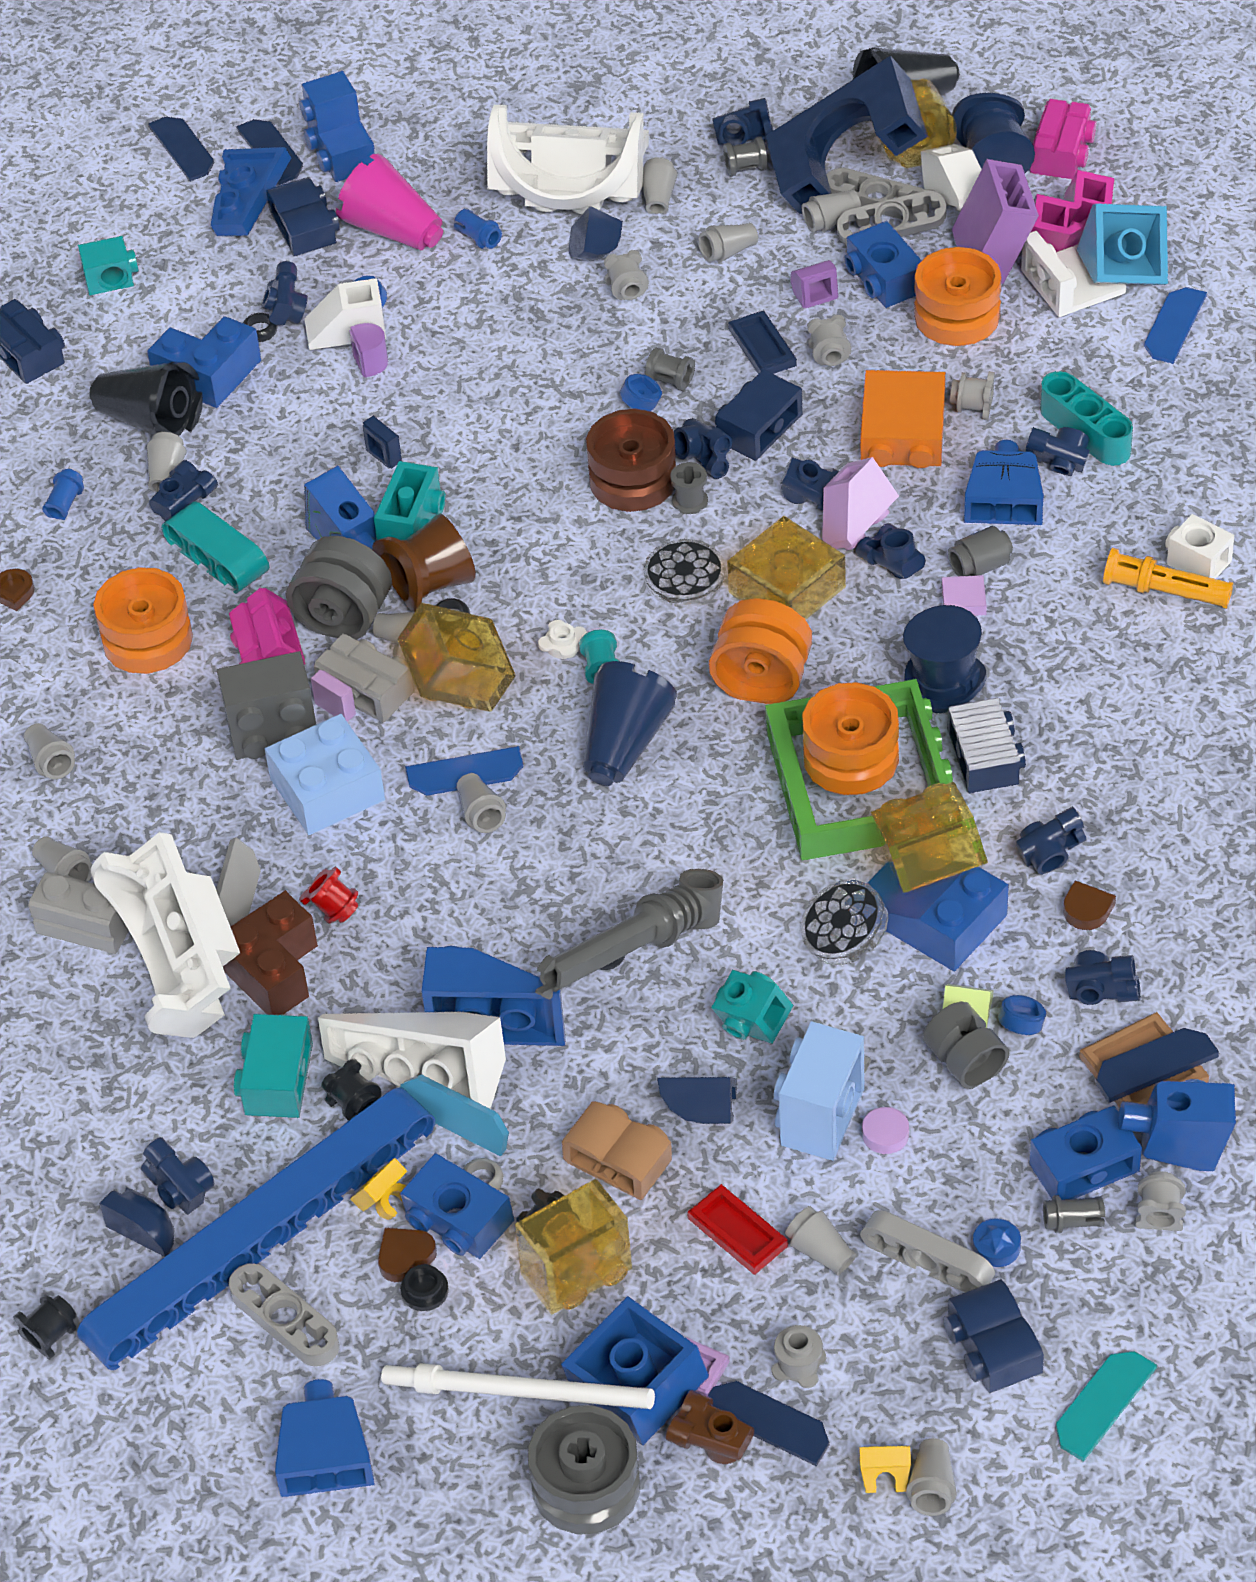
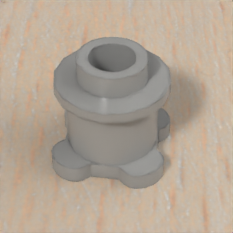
M630 250L627 254L622 255L610 254L604 259V265L607 268V274L604 277L605 282L608 286L611 285L613 295L619 300L636 299L643 295L648 288L649 281L647 275L639 268L642 257L636 250Z
M834 315L830 319L824 320L815 318L807 324L808 332L811 333L808 344L810 349H813L814 360L819 365H839L846 361L851 354L850 342L846 334L843 333L846 321L841 315Z
M989 371L987 379L967 377V374L962 372L960 380L953 379L950 403L957 404V412L961 413L962 409L983 411L982 419H989L994 394L995 372Z
M1164 1171L1151 1173L1140 1180L1138 1193L1142 1197V1201L1138 1203V1212L1141 1215L1136 1217V1227L1141 1229L1182 1231L1183 1221L1181 1218L1186 1214V1207L1180 1203V1200L1186 1193L1185 1184L1173 1174Z
M795 1325L785 1328L775 1339L774 1352L779 1361L772 1366V1375L778 1381L788 1379L798 1382L803 1388H811L818 1382L816 1373L819 1366L826 1361V1353L823 1350L821 1337L815 1330L807 1326Z

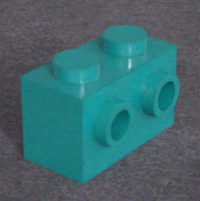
M403 461L398 462L374 516L377 540L384 537L405 540L421 529L436 514H442L445 507L446 494L445 491L440 489L438 467Z
M253 1015L250 1032H244L242 1036L241 1055L242 1059H245L243 1069L236 1070L234 1077V1094L236 1097H241L245 1115L300 1118L313 1047L308 1016Z

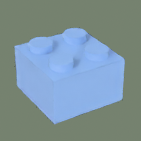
M342 714L264 748L270 780L308 835L385 800L381 769Z
M811 1021L804 1038L797 1037L790 1054V1064L792 1065L788 1074L781 1073L777 1080L774 1100L779 1101V1107L776 1113L775 1127L780 1128L781 1146L834 1161L865 1089L864 1036Z

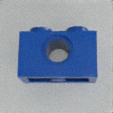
M888 221L847 236V254L844 255L846 268L852 276L858 275L863 281L865 290L870 298H877L885 308H888L916 296L914 291L915 273L918 264L922 260Z
M1115 1105L1101 1111L1087 1112L1072 1123L1060 1128L1046 1129L1037 1137L1031 1139L1029 1165L1051 1199L1054 1195H1059L1061 1200L1076 1199L1140 1172L1142 1146L1132 1131L1119 1130V1111Z
M437 1153L433 1154L400 1193L406 1212L405 1218L408 1223L416 1230L428 1232L431 1229L441 1235L443 1243L452 1252L460 1256H464L468 1252L480 1260L515 1221L509 1196ZM461 1208L456 1213H448L450 1210Z

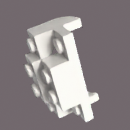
M494 104L490 114L487 135L488 189L498 190L503 195L519 194L525 198V206H534L538 211L551 212L557 209H573V212L583 214L589 206L600 210L604 200L608 197L616 202H627L632 200V198H638L643 186V156L649 145V130H643L644 113L630 112L629 129L507 122V105ZM531 150V162L522 153ZM612 155H616V159L611 163Z
M159 832L130 856L107 852L102 853L93 863L91 875L96 888L111 903L124 921L149 971L155 990V996L152 998L154 1006L144 1016L149 1030L162 1035L188 1038L197 1037L225 1015L218 998L231 988L223 966L240 954L211 876L187 873L185 871L172 834Z

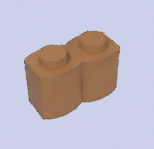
M592 1101L562 1140L563 1159L568 1164L597 1179L603 1180L605 1183L639 1200L645 1197L672 1161L671 1141L662 1129L652 1124L644 1125L631 1121L626 1112L614 1104L606 1105Z

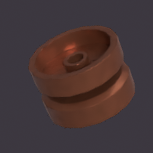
M636 408L624 409L602 416L591 426L586 437L590 490L599 502L611 509L626 512L643 511L660 505L672 495L674 486L671 483L670 475L676 467L674 431L666 419L651 411Z

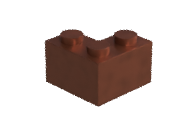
M285 890L231 926L240 954L223 966L224 972L267 1015H283L309 997L304 966L298 960L318 947L312 915Z

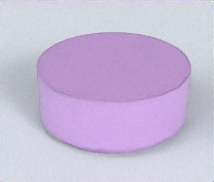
M880 1107L870 1111L862 1123L864 1143L869 1149L880 1154H891L901 1150L909 1139L908 1119L901 1111L891 1107Z

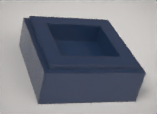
M374 415L362 422L367 452L388 469H392L399 461H402L399 435Z

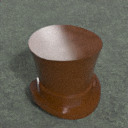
M440 513L436 514L421 529L405 540L384 537L375 541L372 546V550L384 560L390 570L392 586L411 612L420 611L422 599L427 597L429 593L451 586L472 583L476 577L475 565L464 540L450 520Z

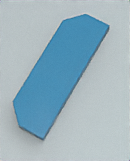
M422 1074L408 1079L401 1084L400 1088H404L434 1116L435 1124L500 1157L505 1152L509 1131L498 1112Z

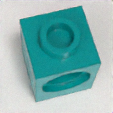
M123 235L78 245L89 296L134 286L132 273L139 272L134 249L126 250Z

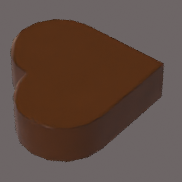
M385 1227L378 1257L382 1276L391 1282H402L411 1268L422 1264L430 1265L437 1255L436 1242L433 1236L425 1231Z

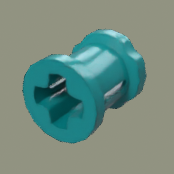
M599 629L590 631L581 638L579 642L580 652L586 657L587 665L584 668L585 678L589 683L594 684V677L603 663L619 661L615 658L614 653L617 648L616 637L608 630Z

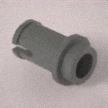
M1054 1195L1052 1200L1043 1202L1044 1226L1046 1229H1054L1055 1233H1062L1063 1228L1104 1227L1105 1225L1104 1218H1101L1105 1217V1206L1102 1196L1061 1200L1059 1195Z

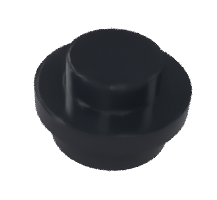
M427 1264L411 1268L403 1278L400 1286L404 1303L416 1311H430L438 1308L445 1302L449 1293L448 1281L445 1275L434 1266Z

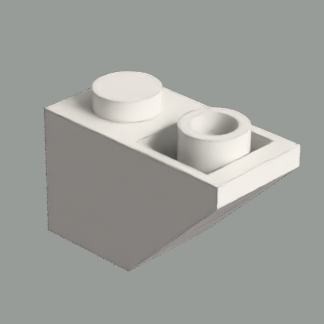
M956 144L921 151L924 190H933L940 193L945 199L946 206L952 205L957 207V211H961L981 171L973 151Z
M377 278L338 284L304 318L309 350L351 344L350 327L362 323L376 324L385 333Z

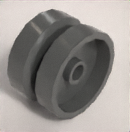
M342 536L321 537L312 543L300 568L297 569L285 593L287 605L295 618L309 630L337 639L342 634H346L357 640L365 636L378 609L381 608L391 589L392 577L384 560L364 544Z
M593 1405L570 1406L551 1414L535 1429L528 1445V1467L533 1500L542 1517L560 1530L577 1535L596 1534L619 1525L633 1511L640 1494V1474L636 1439L624 1420L610 1410Z

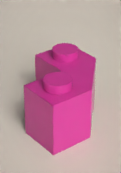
M1077 170L1064 193V200L1036 194L1034 203L1039 217L1031 232L1037 231L1047 244L1050 243L1054 247L1056 252L1078 245L1092 205L1112 204L1114 178Z

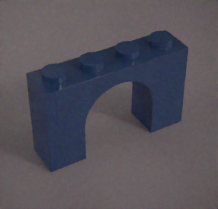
M891 56L766 135L780 194L799 214H803L802 204L809 202L810 197L832 194L825 170L826 157L834 142L850 127L864 121H872L875 134L895 156L928 137L911 79Z

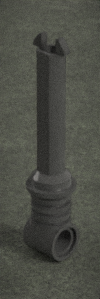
M689 869L680 874L679 885L661 894L651 893L643 896L637 902L632 917L554 957L550 955L545 956L537 967V971L541 972L540 980L543 986L537 988L535 993L550 1000L553 998V992L572 984L646 944L660 948L669 947L686 930L715 927L720 919L723 878L718 873L708 869Z

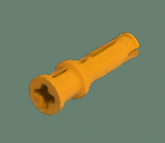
M1113 547L1110 550L1103 576V584L1106 585L1116 582L1136 587L1137 592L1143 594L1153 589L1222 606V608L1226 609L1233 590V582H1226L1157 565V560H1154L1153 557L1146 556L1144 559L1124 555L1119 553L1118 548Z

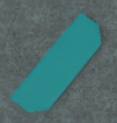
M1135 1351L1111 1354L1056 1423L1060 1447L1084 1462L1157 1369V1364Z

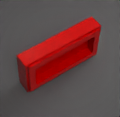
M722 1184L687 1212L688 1220L753 1275H756L788 1247V1239Z

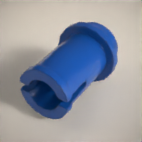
M462 209L456 215L454 220L463 224V226L454 223L455 230L474 239L478 247L481 249L484 247L492 249L499 244L502 231L498 223L493 220L486 221L469 209Z
M63 469L55 474L53 478L54 487L47 502L42 507L43 513L47 517L65 520L76 495L82 494L84 490L83 477L72 469Z

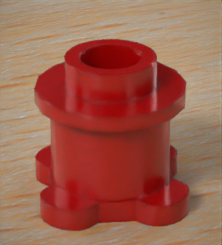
M336 866L331 870L323 869L299 898L303 905L312 902L325 914L324 920L329 924L336 920L340 923L346 921L358 907V903L355 901L358 891L355 888L349 889L338 879L341 870Z

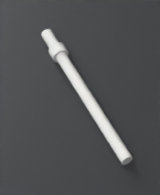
M420 1363L416 1368L385 1365L381 1373L384 1385L414 1387L416 1392L439 1394L441 1390L644 1409H651L655 1401L653 1389L447 1371L443 1370L441 1365Z

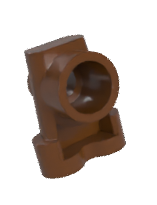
M691 1390L685 1397L680 1412L672 1419L666 1433V1440L685 1449H689L691 1445L705 1449L707 1456L712 1461L719 1464H730L741 1460L753 1439L754 1427L737 1419L733 1413L713 1406L712 1398Z

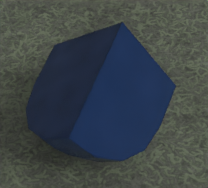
M589 206L571 227L569 240L570 256L581 261L602 259L617 248L621 238L623 221Z
M657 1078L660 1096L670 1111L682 1119L701 1124L732 1123L734 1119L732 1099H736L737 1078Z
M126 1187L125 1192L122 1194L115 1190L111 1191L99 1203L107 1228L164 1257L169 1254L174 1245V1226L165 1209L154 1200Z

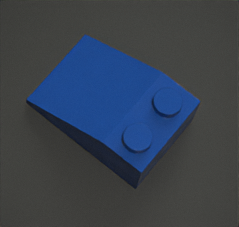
M899 849L864 886L871 891L877 902L878 913L874 925L954 972L1002 922L1008 913V883L970 862ZM860 890L854 896V900L864 901L865 890ZM852 899L846 904L847 909L852 904ZM855 903L849 910L858 913L862 909L863 903ZM866 904L862 913L868 918L876 908Z
M457 946L427 947L421 990L425 1012H466L500 1017L504 1045L565 1046L566 1035L561 989L553 992V998L549 1000L535 993L537 988L543 986L540 977L477 949Z

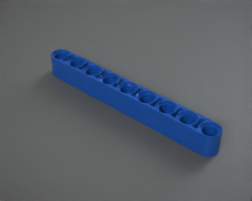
M394 1088L91 1311L80 1323L77 1337L108 1370H117L120 1368L119 1362L127 1356L131 1358L136 1356L158 1339L156 1335L166 1327L169 1330L196 1311L194 1306L203 1299L208 1302L228 1287L230 1276L237 1268L246 1264L260 1263L271 1254L269 1252L270 1249L278 1243L284 1245L308 1227L305 1224L314 1216L320 1218L344 1200L341 1197L350 1189L356 1191L379 1171L377 1170L386 1162H390L393 1158H400L416 1146L413 1142L422 1135L428 1137L435 1126L434 1116L404 1088Z

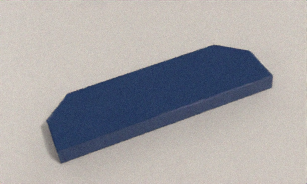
M165 116L148 123L150 130L190 182L210 173L214 165V159L184 119Z
M253 119L236 126L237 131L250 148L286 147L291 160L278 181V185L294 180L299 176L303 163L272 122Z
M1182 1028L1103 1061L1096 1079V1086L1107 1102L1111 1103L1219 1057V1051L1206 1033Z
M738 1381L714 1386L707 1395V1397L713 1399V1406L733 1413L737 1419L754 1427V1437L814 1466L818 1465L829 1447V1440L823 1422Z

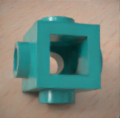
M732 969L725 984L718 990L715 1002L711 1008L722 1020V1028L730 1035L741 1040H746L747 1036L773 1044L794 1005L780 987L768 976L757 971H752L748 975Z

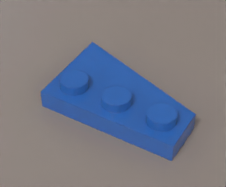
M286 147L223 149L222 159L225 166L224 170H220L218 178L221 190L215 196L211 227L216 236L249 235L268 201L266 190L276 187L291 160Z

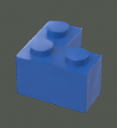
M344 71L302 83L304 99L299 100V107L308 125V128L303 130L304 138L310 151L317 150L316 156L322 172L329 171L334 181L339 182L347 179L361 162L367 166L373 162L374 159L369 156L375 154L374 143L360 121L357 93Z
M223 316L202 340L169 327L147 350L150 366L169 362H184L191 365L196 370L200 379L194 380L196 391L202 392L203 403L214 408H218L261 361L256 328Z

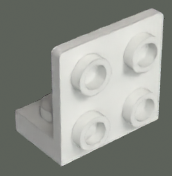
M1034 231L1029 234L1022 247L1021 271L1058 317L1126 293V284L1094 283L1077 251L1078 245L1056 252L1050 243L1047 244L1040 234Z

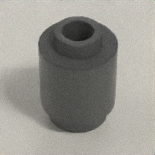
M990 526L957 540L955 546L949 548L948 558L953 571L958 577L980 576L1008 564L1010 554L1013 552V546L1005 531H1000L997 527Z

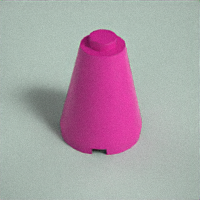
M376 153L369 156L374 161L368 166L361 162L349 175L340 191L338 199L343 202L342 211L336 208L337 217L346 223L421 251L427 246L433 248L443 235V229L441 228L442 219L385 157Z

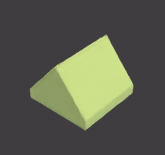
M947 984L945 985L943 1009L952 1003L968 1002L985 1021L987 1028L994 990Z

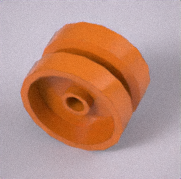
M965 247L944 248L927 255L918 264L915 273L914 291L916 299L914 302V317L917 328L927 338L944 345H970L988 338L997 329L1000 320L1001 301L999 296L1001 293L1002 276L998 264L989 255L976 249Z
M138 567L122 571L109 578L97 591L93 606L106 658L115 667L129 673L149 674L165 670L176 664L189 651L193 633L182 584L172 574L158 568Z
M760 598L741 600L730 606L722 618L718 639L713 646L709 659V673L719 688L736 699L764 704L785 702L795 695L800 686L804 673V664L808 659L812 646V630L805 618L793 608L782 603Z
M858 682L838 683L820 690L808 701L802 714L804 768L813 782L830 792L842 795H858L881 788L893 777L899 764L898 709L887 694L874 686Z

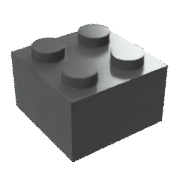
M301 651L216 669L236 760L261 758L266 755L264 748L316 725L310 686Z

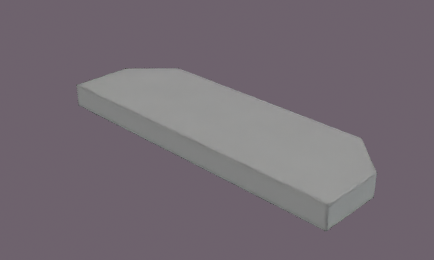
M236 837L229 842L216 889L230 927L249 915L261 872L253 849Z

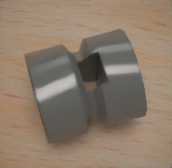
M968 1002L952 1003L942 1009L928 1023L923 1033V1041L941 1062H946V1068L966 1089H973L998 1075L1009 1058L1007 1046L991 1028H986L985 1021Z

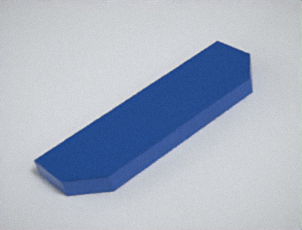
M1189 287L1169 292L1144 343V347L1152 359L1174 364L1206 299L1207 292Z
M516 746L405 766L409 787L429 796L457 791V782L462 776L469 773L477 774L486 785L511 781L523 768L520 748Z

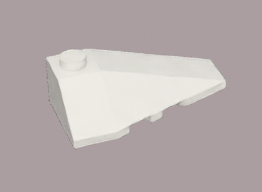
M466 1012L322 1014L318 1017L324 1059L340 1067H343L348 1060L356 1059L362 1066L359 1072L366 1080L370 1081L378 1075L397 1085L396 1088H399L406 1080L422 1074L491 1109L506 1060L500 1017Z

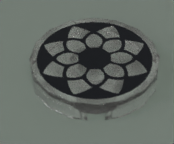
M684 538L668 541L656 547L646 558L643 575L646 589L655 600L662 603L664 601L674 603V607L687 608L702 605L716 597L720 592V587L725 582L726 567L723 556L714 546L701 540Z
M858 880L838 881L821 890L810 901L802 916L800 931L806 947L821 962L831 965L851 964L860 959L858 955L866 950L871 952L879 944L887 929L889 914L882 897L868 883Z

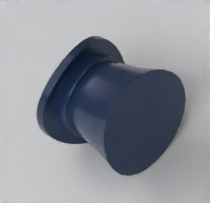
M976 93L961 99L956 104L951 116L953 132L963 147L973 151L981 169L986 159L1022 165L1024 173L1031 168L1035 158V150L1029 138L1020 128L1025 118V111L1021 102L1004 94Z
M940 605L923 610L908 622L903 632V642L911 657L905 668L904 681L917 679L922 698L930 699L933 713H947L949 706L968 703L981 691L987 679L984 664L976 658L982 636L981 625L972 612L955 605Z

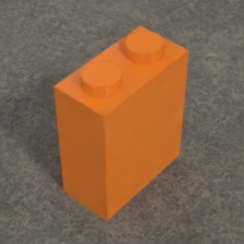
M865 370L860 437L861 460L873 457L879 467L907 465L926 468L942 465L946 372Z

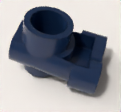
M766 98L749 101L748 107L713 118L718 145L731 143L732 146L745 144L746 141H752L756 137H762L763 142L767 143L766 135L773 131ZM736 123L739 124L740 127L738 129L733 130L730 129L727 125Z
M282 261L277 265L276 277L267 284V289L263 296L262 308L268 310L269 321L275 325H285L287 321L298 324L307 306L308 296L295 291L297 266L293 262Z
M695 418L686 420L683 423V427H678L674 430L675 454L678 458H697L702 463L706 472L715 479H720L727 474L729 462L726 459V454L733 444L732 438L715 426H707Z
M1033 427L1025 452L1034 453L1038 463L1050 464V469L1053 472L1072 476L1074 471L1082 473L1090 452L1087 449L1090 438L1082 431L1070 427H1061L1056 437L1050 435L1049 432Z
M791 457L780 482L782 494L793 504H802L810 500L817 504L816 509L823 512L824 487L839 471L834 468L831 471L825 470L813 460L802 461Z
M182 460L170 471V478H166L160 483L159 491L149 501L150 508L154 513L160 515L164 521H167L193 501L198 500L200 497L205 499L218 487V482L210 472L206 470L199 471L191 462Z
M891 523L884 524L874 537L868 536L861 539L856 547L857 555L871 565L879 564L889 569L899 579L909 578L924 568L926 563L925 556L916 549L912 532L907 529L897 528Z
M1072 806L1055 815V818L1046 824H1043L1041 821L1033 822L1021 831V838L1015 841L1017 852L1027 867L1033 865L1040 875L1058 869L1068 860L1069 855L1065 849L1068 848L1070 850L1087 840L1082 829L1084 824L1076 809Z
M1086 950L1075 957L1074 966L1066 967L1065 982L1070 999H1078L1086 1005L1098 1004L1103 999H1118V1002L1140 1001L1141 999L1140 981L1136 974L1133 955L1113 956L1110 961L1100 951Z
M159 1137L145 1148L143 1155L147 1159L142 1164L140 1170L157 1186L158 1194L167 1207L174 1209L179 1206L189 1215L204 1203L205 1193L214 1187L213 1176L205 1163L197 1157H191L182 1163L175 1155L176 1151L163 1137Z

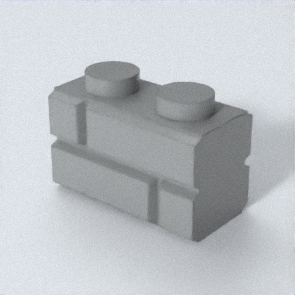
M342 634L331 645L330 650L327 649L315 661V674L321 669L352 688L355 708L383 723L415 691L412 669L409 664L401 657L393 656L390 658L377 651L371 642L365 639L357 641L346 634Z
M46 872L28 904L31 917L34 918L33 924L36 934L117 954L129 932L115 908L93 883Z

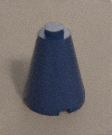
M610 661L603 663L594 677L583 768L589 773L588 777L593 782L603 786H611L613 782L620 783L624 780L675 707L677 691L669 681L651 670H648L646 676L633 672L635 664L628 662Z

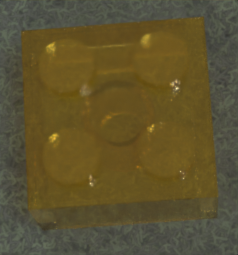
M782 516L727 560L728 590L730 594L739 600L760 598L777 601L793 608L805 620L846 587L845 555L786 516Z
M421 603L398 637V642L419 695L430 701H442L461 705L468 709L475 708L492 712L516 677L493 620L490 618Z
M954 782L931 785L921 794L907 799L897 798L889 800L881 808L871 811L885 857L903 893L988 863L974 817Z
M597 1178L514 1224L521 1275L551 1315L563 1308L571 1310L578 1307L584 1302L589 1293L603 1285L613 1286L618 1284L625 1278L628 1271L632 1269L628 1218Z

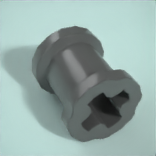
M762 137L754 138V142L734 146L731 143L723 144L725 165L730 177L736 176L737 171L759 168L760 171L767 170V155Z
M655 347L647 359L645 375L655 381L659 380L673 384L678 390L684 392L694 376L695 360L688 356L683 359L665 354L664 349Z
M693 462L677 465L670 475L671 483L676 489V493L672 497L673 507L683 514L699 513L708 504V496L703 491V487L707 482L706 470L702 465Z

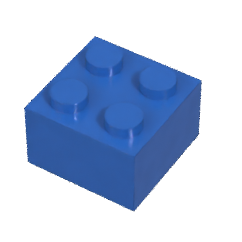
M629 1296L561 1364L570 1382L653 1389L655 1401L651 1409L587 1403L588 1405L610 1410L624 1420L636 1441L642 1446L682 1406L689 1391H696L709 1377L698 1346Z

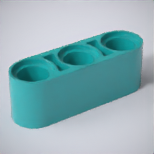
M1051 372L1043 378L1041 382L1040 411L1047 421L1057 429L1070 427L1085 433L1090 438L1087 449L1090 450L1089 454L1105 465H1121L1130 459L1133 424L1128 417L1067 372Z
M193 501L161 525L162 533L171 546L176 544L182 549L179 551L196 565H204L209 569L206 572L224 586L229 584L236 589L233 591L235 594L269 570L268 559L260 547L197 501Z

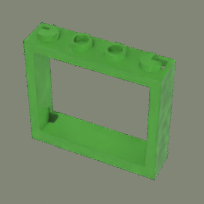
M917 679L874 687L891 698L898 709V718L907 716L934 805L817 826L791 737L803 734L802 714L812 697L765 705L766 733L801 861L956 834V818L963 816L960 806V794L958 791H951L950 784L953 783L950 762L948 758L941 759L939 753L942 752L940 730L938 726L931 727L929 721L933 717L930 699L922 698Z

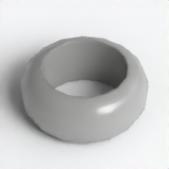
M488 1158L474 1159L463 1168L470 1174L480 1169L489 1170L494 1174V1177L487 1184L497 1190L503 1184L501 1167L493 1160Z

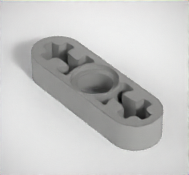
M837 168L827 173L832 193L855 190L860 198L861 206L925 191L916 186L848 168ZM875 192L886 195L878 199L868 197L869 194ZM929 203L924 204V209L921 212L928 214ZM912 206L907 207L909 221H914ZM894 210L883 214L903 220L902 215Z
M926 190L846 210L837 221L838 237L843 244L847 245V236L852 235V231L847 230L849 229V222L856 221L858 226H862L860 228V231L871 227L869 216L874 215L875 225L882 223V215L890 210L899 212L903 217L901 224L894 227L901 237L935 229L945 221V199L936 191ZM925 203H931L932 208H937L935 209V216L928 217L926 212H921L924 209ZM909 206H912V214H914V222L909 223V212L907 209Z
M878 1210L873 1212L860 1233L863 1242L869 1248L913 1269L919 1266L930 1271L928 1276L964 1293L989 1284L995 1276L994 1268L981 1255L886 1211Z
M246 1264L240 1266L232 1273L229 1279V1288L234 1304L303 1363L310 1366H322L328 1364L337 1356L339 1340L334 1325L268 1269L259 1264ZM248 1282L250 1285H255L259 1282L261 1293L266 1297L263 1304L261 1296L255 1291L249 1289L244 1292L243 1284ZM289 1307L297 1311L295 1319L289 1323L278 1324L271 1320L272 1314L280 1308ZM306 1325L307 1333L314 1339L320 1340L324 1337L326 1345L321 1348L319 1345L314 1344L309 1348L307 1336L302 1332L304 1326Z

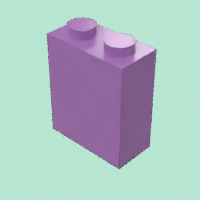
M986 159L952 227L957 247L981 251L989 255L998 264L1002 276L1001 284H1004L1039 217L1022 165Z

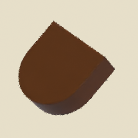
M14 568L0 573V603L18 611L32 597L35 588L32 576L27 571Z
M1075 880L1064 899V917L1071 926L1077 929H1096L1106 922L1116 905V895Z

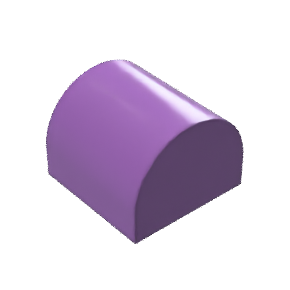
M830 260L791 272L792 290L803 308H810L838 299L837 270Z
M372 323L351 326L349 334L352 354L362 376L367 378L384 371L388 365V355L383 329Z

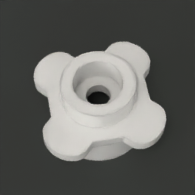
M554 620L549 623L547 634L539 638L538 646L540 650L548 651L555 658H571L579 651V642L587 632L581 626L572 627L562 620Z

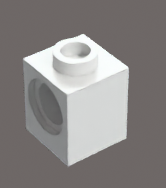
M1191 514L1181 526H1175L1166 539L1165 546L1168 548L1167 565L1177 570L1216 579L1232 562L1234 534Z

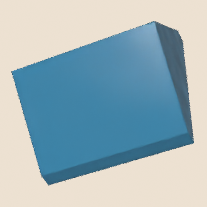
M1092 205L1077 251L1094 283L1168 284L1167 206Z

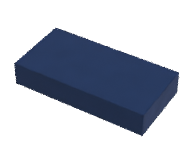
M764 310L728 322L729 331L758 374L763 369L775 374L797 366V358Z

